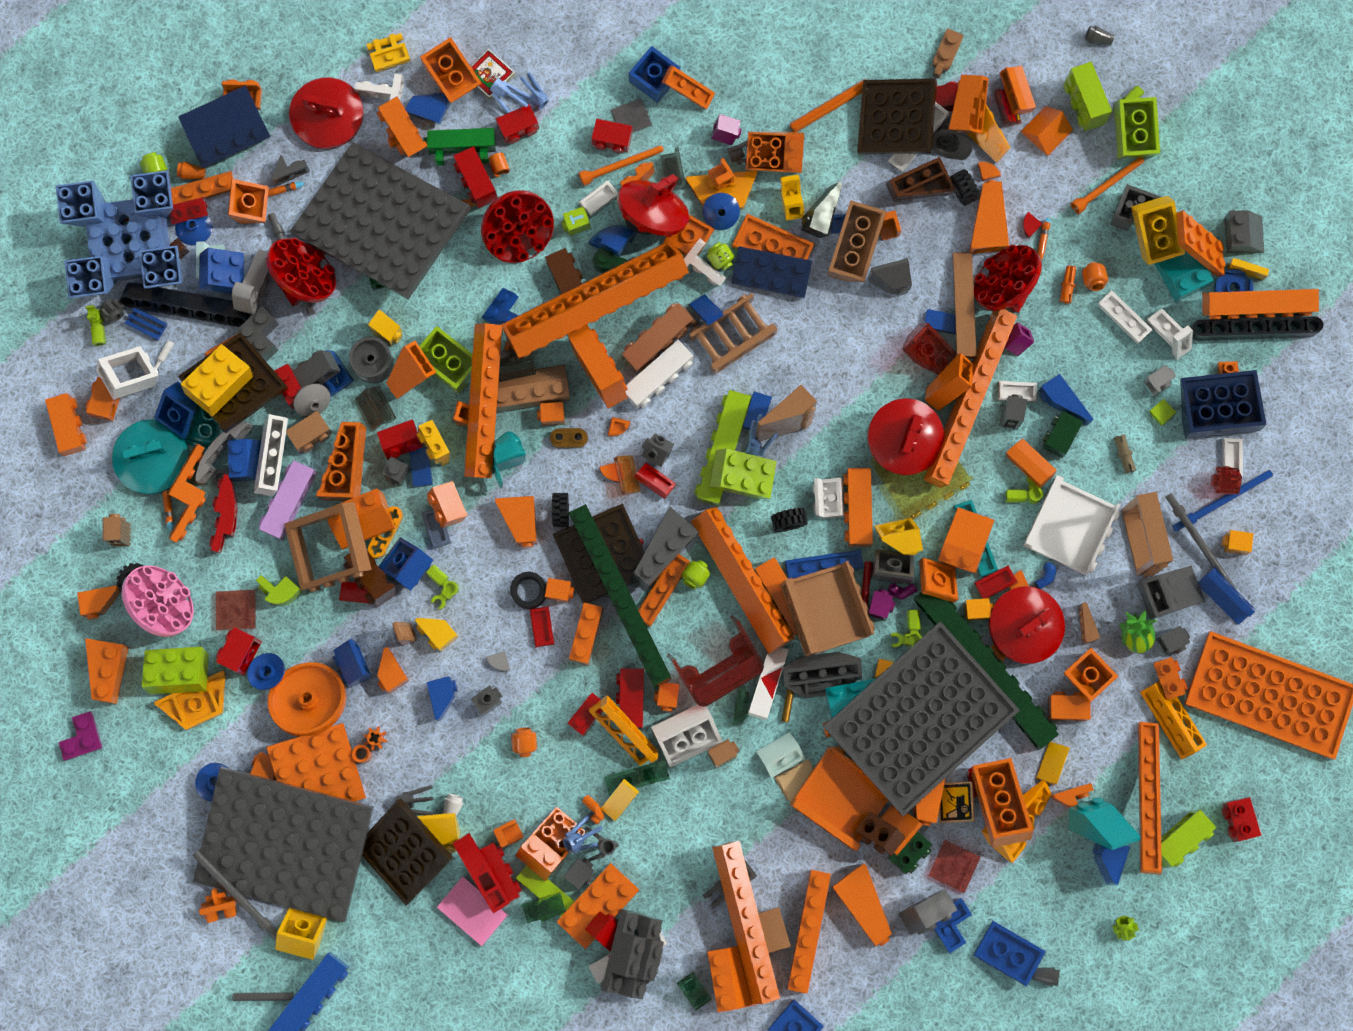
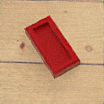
M646 462L634 476L635 479L663 499H666L676 486V483Z
M1008 565L978 580L974 584L982 599L1000 593L1018 582Z
M354 582L341 583L339 601L369 604L364 596L367 593L363 588L359 589Z
M549 606L529 609L535 648L555 645Z

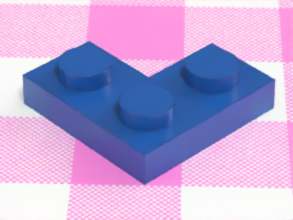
M502 288L481 318L489 324L501 325L517 317V314L509 310L519 297L514 292Z
M962 898L953 902L957 908V911L951 914L953 917L943 923L941 920L936 923L937 927L934 928L948 953L967 943L956 927L957 924L972 915Z

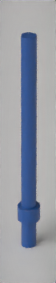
M1270 470L1262 473L1195 513L1187 514L1192 524L1197 523L1198 519L1273 477V473ZM1181 521L1172 525L1175 532L1185 527Z

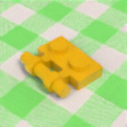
M392 33L388 35L389 37L380 40L377 38L373 42L366 44L368 51L376 49L375 52L369 53L376 73L411 62L405 43L397 44V42L403 40L401 33L396 35ZM392 44L391 47L381 49V47Z

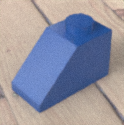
M450 676L427 682L436 721L443 719L456 697L455 692L458 691L456 681L452 680Z

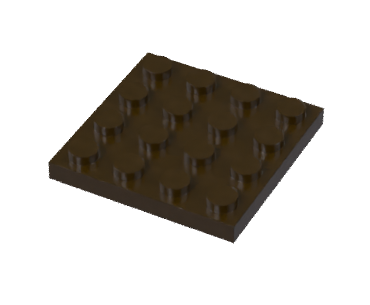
M936 78L863 80L857 153L931 154L937 90Z
M241 332L223 344V346L250 367L253 377L212 417L225 434L288 389L287 385ZM212 353L178 376L179 380L183 382Z
M620 504L593 516V519L627 586L634 583L630 578L639 564L644 550L624 505ZM572 525L553 533V537L582 603H588L607 595L606 589L575 526Z
M401 798L368 831L362 857L406 906L454 858Z

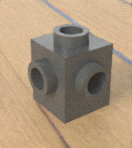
M654 433L650 439L646 438L642 448L644 451L641 456L649 462L662 467L668 459L674 444L663 436Z

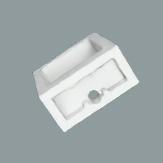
M141 346L100 358L97 362L96 371L113 400L156 385L158 378L157 369L152 367L148 354L142 350ZM137 360L145 375L120 383L112 367Z

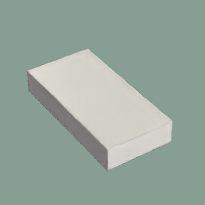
M607 180L579 201L581 207L584 206L586 213L591 218L616 199L618 191Z
M999 381L998 400L1005 401L1008 396L1017 394L1027 399V402H1036L1037 383Z
M1222 439V476H1243V439Z

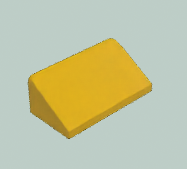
M1049 742L1036 778L1057 785L1070 748Z

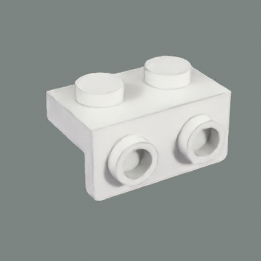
M815 478L812 490L815 495L813 510L816 516L822 519L843 517V479L831 478L822 480Z

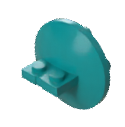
M146 419L130 425L120 434L113 448L112 464L118 479L132 491L145 495L159 494L170 489L189 456V447L185 439L179 437L156 419Z

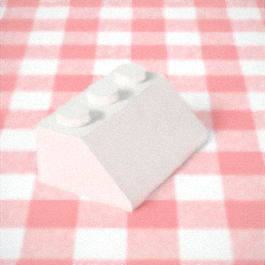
M704 702L651 727L670 768L723 742Z

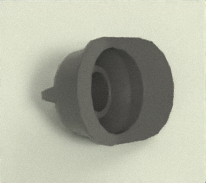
M949 126L938 128L935 134H933L932 150L948 159L965 160L972 152V144L965 136L950 130Z

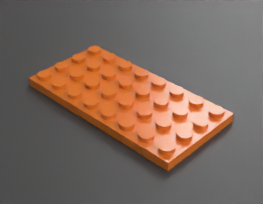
M1209 631L1184 704L1335 760L1353 706V684Z

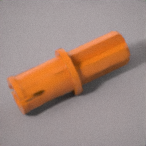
M1066 266L1064 281L1061 282L1062 289L1059 302L1063 301V303L1067 304L1072 302L1073 289L1076 287L1074 284L1075 266Z

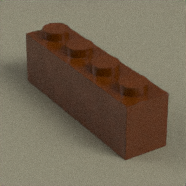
M566 248L545 256L546 263L560 294L582 284V274L579 269H575L573 265L575 259L571 252H567Z

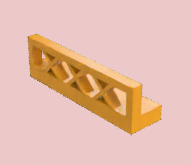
M1159 680L1140 693L1177 754L1183 760L1198 752L1207 744L1179 698L1166 699ZM1193 737L1195 738V740H1196L1197 743L1199 744L1198 746L1196 745L1195 741L1193 740Z
M608 695L589 709V712L640 766L648 760L653 763L658 759V749ZM601 708L607 716L600 715L596 710ZM610 720L613 721L620 729H613L610 726ZM623 734H625L633 743H626L623 740ZM636 748H638L645 756L640 758L636 754Z

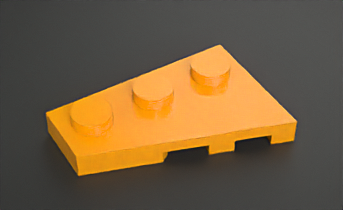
M986 105L982 135H967L997 163L1010 150V146L1001 129L996 124L994 115Z

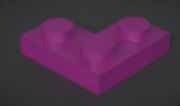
M92 711L72 717L77 736L58 742L64 761L103 749Z

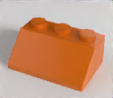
M376 488L342 502H355L364 541L395 529L385 495ZM341 516L328 519L329 527L341 549L348 548Z
M738 946L707 951L717 1012L757 1005L752 1004Z

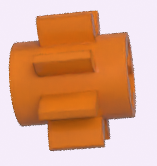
M377 726L376 731L369 727L370 732L368 735H363L367 738V742L364 745L368 746L371 744L372 751L375 750L376 746L382 750L383 742L388 743L384 739L387 732L380 733L381 729L379 726ZM374 734L377 736L380 735V737L378 738V743L371 741L373 740Z

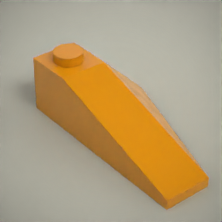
M1044 780L1023 794L1033 830L1035 828L1033 825L1035 816L1042 814L1052 794ZM985 825L984 829L981 832L983 833L988 844L992 846ZM1023 841L993 848L1010 863H1013L1024 850L1027 842Z

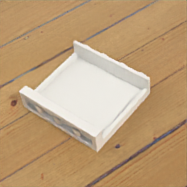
M1057 475L1047 492L1023 546L1086 576L1089 572L1093 573L1096 568L1097 562H1095L1097 555L1100 556L1105 548L1103 542L1112 533L1113 528H1111V524L1113 521H1117L1121 513L1118 510L1120 504L1115 506L1064 482V478Z

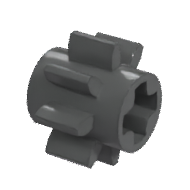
M108 299L100 307L102 311L100 315L105 321L117 322L124 315L122 310L124 305L119 300Z

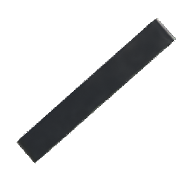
M133 282L126 284L120 298V302L130 308L240 327L251 315L250 313L235 310L233 300L161 287L144 289L143 284Z
M1316 316L1197 320L1190 328L1193 330L1192 339L1196 341L1308 338L1317 335L1323 329L1324 324L1321 318ZM1290 324L1294 325L1297 331L1292 330ZM1309 324L1314 325L1316 330L1310 329ZM1252 325L1257 326L1259 328V332H1255L1252 328ZM1271 325H1275L1278 328V332L1272 330ZM1233 326L1239 327L1240 333L1236 332ZM1195 327L1201 328L1203 334H1199ZM1214 327H1219L1222 333H1217Z

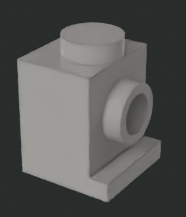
M1165 365L1148 376L1143 382L1155 397L1172 385L1170 381L1176 375L1171 368Z

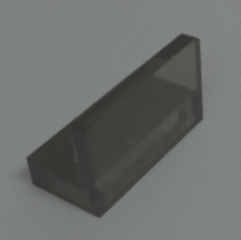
M676 147L675 153L660 155L664 177L667 178L674 174L679 178L673 191L685 189V177L679 148Z
M513 349L500 352V382L536 374L532 352L530 355L518 358Z
M380 386L367 388L354 399L370 432L375 431L382 424L390 423L396 419Z

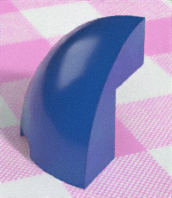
M612 225L598 231L589 240L588 244L597 249H607L620 257L629 242L632 243L638 233L626 225Z

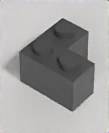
M1127 184L1121 193L1110 225L1128 231L1134 220L1131 207L1160 198L1161 196Z
M261 306L235 331V334L238 335L241 332L266 362L278 351L267 336L279 324Z
M943 889L898 914L910 935L916 932L920 935L936 928L938 921L941 920L943 923L953 917L951 914L957 911V908L946 889Z

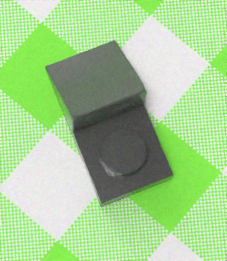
M280 155L271 178L277 187L309 173L310 170L305 160L294 161L287 167L283 156Z

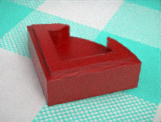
M1027 212L1023 221V228L1026 236L1030 238L1040 228L1042 223L1030 212Z

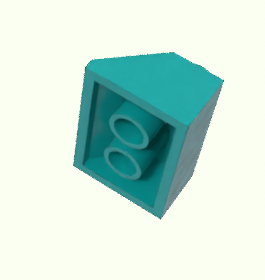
M875 679L825 688L830 717L833 718Z

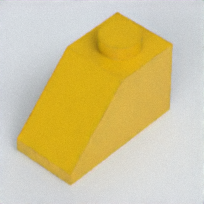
M381 310L376 312L368 324L373 335L391 346L394 343H398L402 338L401 327Z

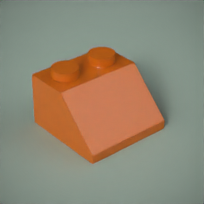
M1092 648L1086 651L1063 673L1090 702L1119 677Z

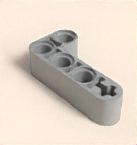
M258 250L243 283L236 282L234 284L232 300L235 310L250 314L256 312L272 277L266 264L267 251Z

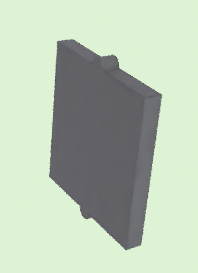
M641 98L611 109L615 122L633 126V133L652 126L648 110L645 109Z

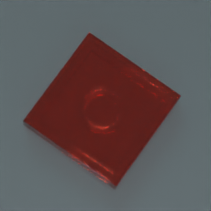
M216 591V630H232L234 627L238 629H256V591Z
M944 840L928 876L965 893L981 857Z

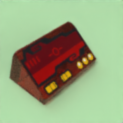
M1005 89L995 90L993 95L1003 127L1021 124L1020 115H1013Z

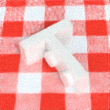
M395 73L392 87L387 84L374 85L368 81H362L361 83L356 82L354 89L359 96L391 100L397 96L401 101L404 79L402 74Z
M699 239L684 258L686 266L688 267L692 264L693 270L699 274H705L711 284L721 286L726 277L697 255L706 244L703 240Z
M1160 309L1147 319V323L1172 347V355L1176 360L1192 349L1193 330L1189 326L1182 328L1163 309Z

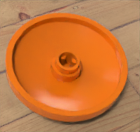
M316 662L301 663L287 669L280 683L270 689L268 710L271 718L282 731L293 736L317 735L330 728L342 715L346 705V688L338 673L331 667Z

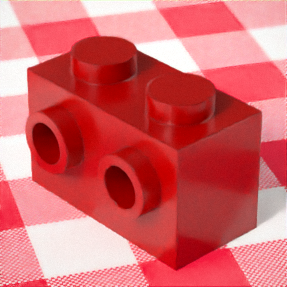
M1250 797L1222 803V814L1224 819H1227L1229 825L1227 831L1229 837L1234 842L1262 836Z

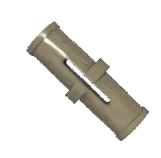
M1122 434L1120 437H1114L1113 439L1119 453L1117 456L1121 459L1124 473L1128 474L1129 472L1137 471L1131 456L1133 452L1129 449L1125 434Z

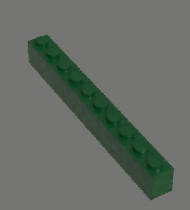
M585 504L570 511L569 516L653 687L657 688L671 681V675L587 505Z
M922 592L914 597L913 601L935 626L941 621L1020 711L1012 717V720L1037 750L1042 749L1059 735L1056 725L1051 720L1048 722L1044 717L1045 712L1042 708L1033 704L1031 695L1018 686L1020 683L1014 675L1010 676L1007 673L1006 665L1001 660L997 661L993 656L994 651L992 648L982 643L981 635L975 629L972 631L968 626L969 621L964 615L960 616L957 613V607L953 602L926 595Z

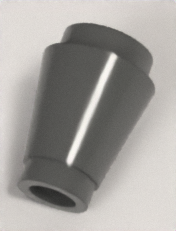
M1096 25L1089 26L1085 40L1093 44L1111 46L1114 35Z
M1055 967L1037 968L1031 980L1050 987L1058 986L1060 970H1056Z

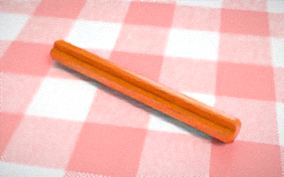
M863 80L790 123V129L793 132H798L862 94Z

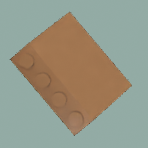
M801 384L758 422L755 439L764 441L770 439L774 433L782 436L797 432L801 428L807 429L813 423L817 400Z

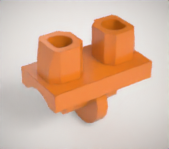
M213 888L211 890L212 895L205 897L206 902L202 903L201 909H199L200 916L204 915L207 923L218 920L217 911L223 910L225 918L235 917L237 901L232 896L227 897L225 891L219 893L217 888Z

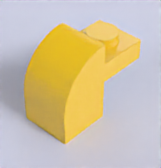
M799 174L780 177V193L786 221L803 218L804 202L801 196Z

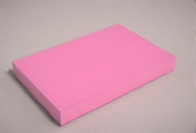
M464 876L437 906L440 911L481 946L484 945L508 916L502 909L493 914L480 890Z

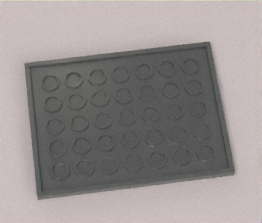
M352 142L289 232L409 300L467 216L471 207L469 204Z
M940 621L823 727L894 808L904 816L1020 710Z
M220 767L200 852L242 895L345 922L374 807L226 767ZM197 862L193 882L225 890Z

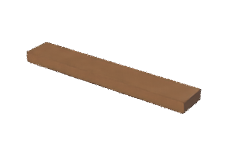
M953 252L956 356L962 353L968 359H976L972 252Z

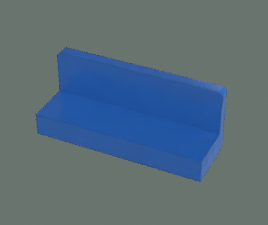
M1212 568L1198 582L1199 587L1238 625L1248 616L1250 617L1255 613L1256 609L1215 568Z

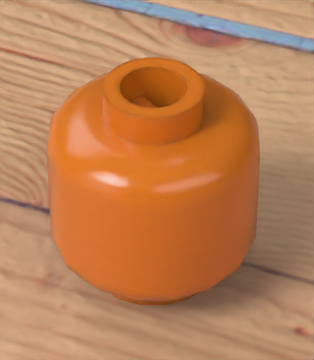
M1091 262L1082 270L1084 286L1087 289L1100 291L1108 283L1106 267L1103 264Z
M529 727L515 729V732L511 735L512 751L519 754L520 757L531 756V753L537 750L536 733L531 731Z

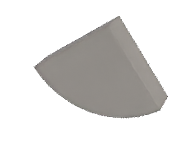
M505 651L486 657L490 665L495 669L510 671Z

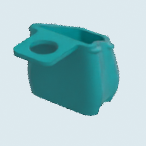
M512 431L504 433L494 441L492 471L500 489L503 486L499 471L524 464L526 457L520 438Z

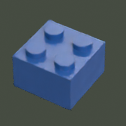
M651 46L628 73L629 82L658 103L670 89V87L662 83L669 66H674L680 71L681 67Z
M208 247L199 254V290L232 294L234 284L236 282L243 283L244 253Z

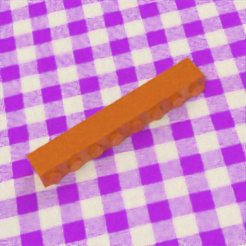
M482 323L475 324L464 477L492 479L502 325Z
M717 507L703 511L691 521L692 525L699 531L698 535L767 652L771 653L779 650L795 639L791 629L786 625L781 612L774 605L771 595L764 588L762 580L757 576L752 567V563L745 556L742 546L735 539L731 528L723 518V514Z
M740 841L714 846L712 849L752 1004H765L780 999Z

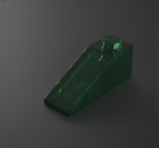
M665 760L604 777L609 796L612 795L624 779L636 789L670 779Z

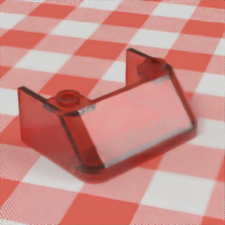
M733 615L730 616V619L739 633L732 637L729 642V648L733 655L700 674L697 668L692 665L680 668L675 658L670 653L667 654L682 683L699 706L706 707L760 675L764 669V663L742 624Z

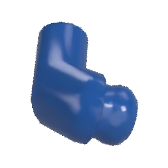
M1050 562L1045 563L1043 566L1045 571L1044 577L1034 582L1039 589L1054 582L1057 569Z

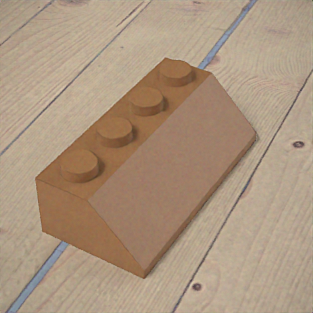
M850 200L827 276L848 282H865L886 215L885 210Z
M565 364L499 375L496 413L537 407L541 403L571 401Z

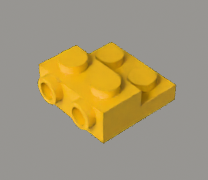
M433 420L419 425L417 437L421 444L425 443L427 447L425 451L430 460L433 459L435 464L441 463L442 466L449 463L450 452Z

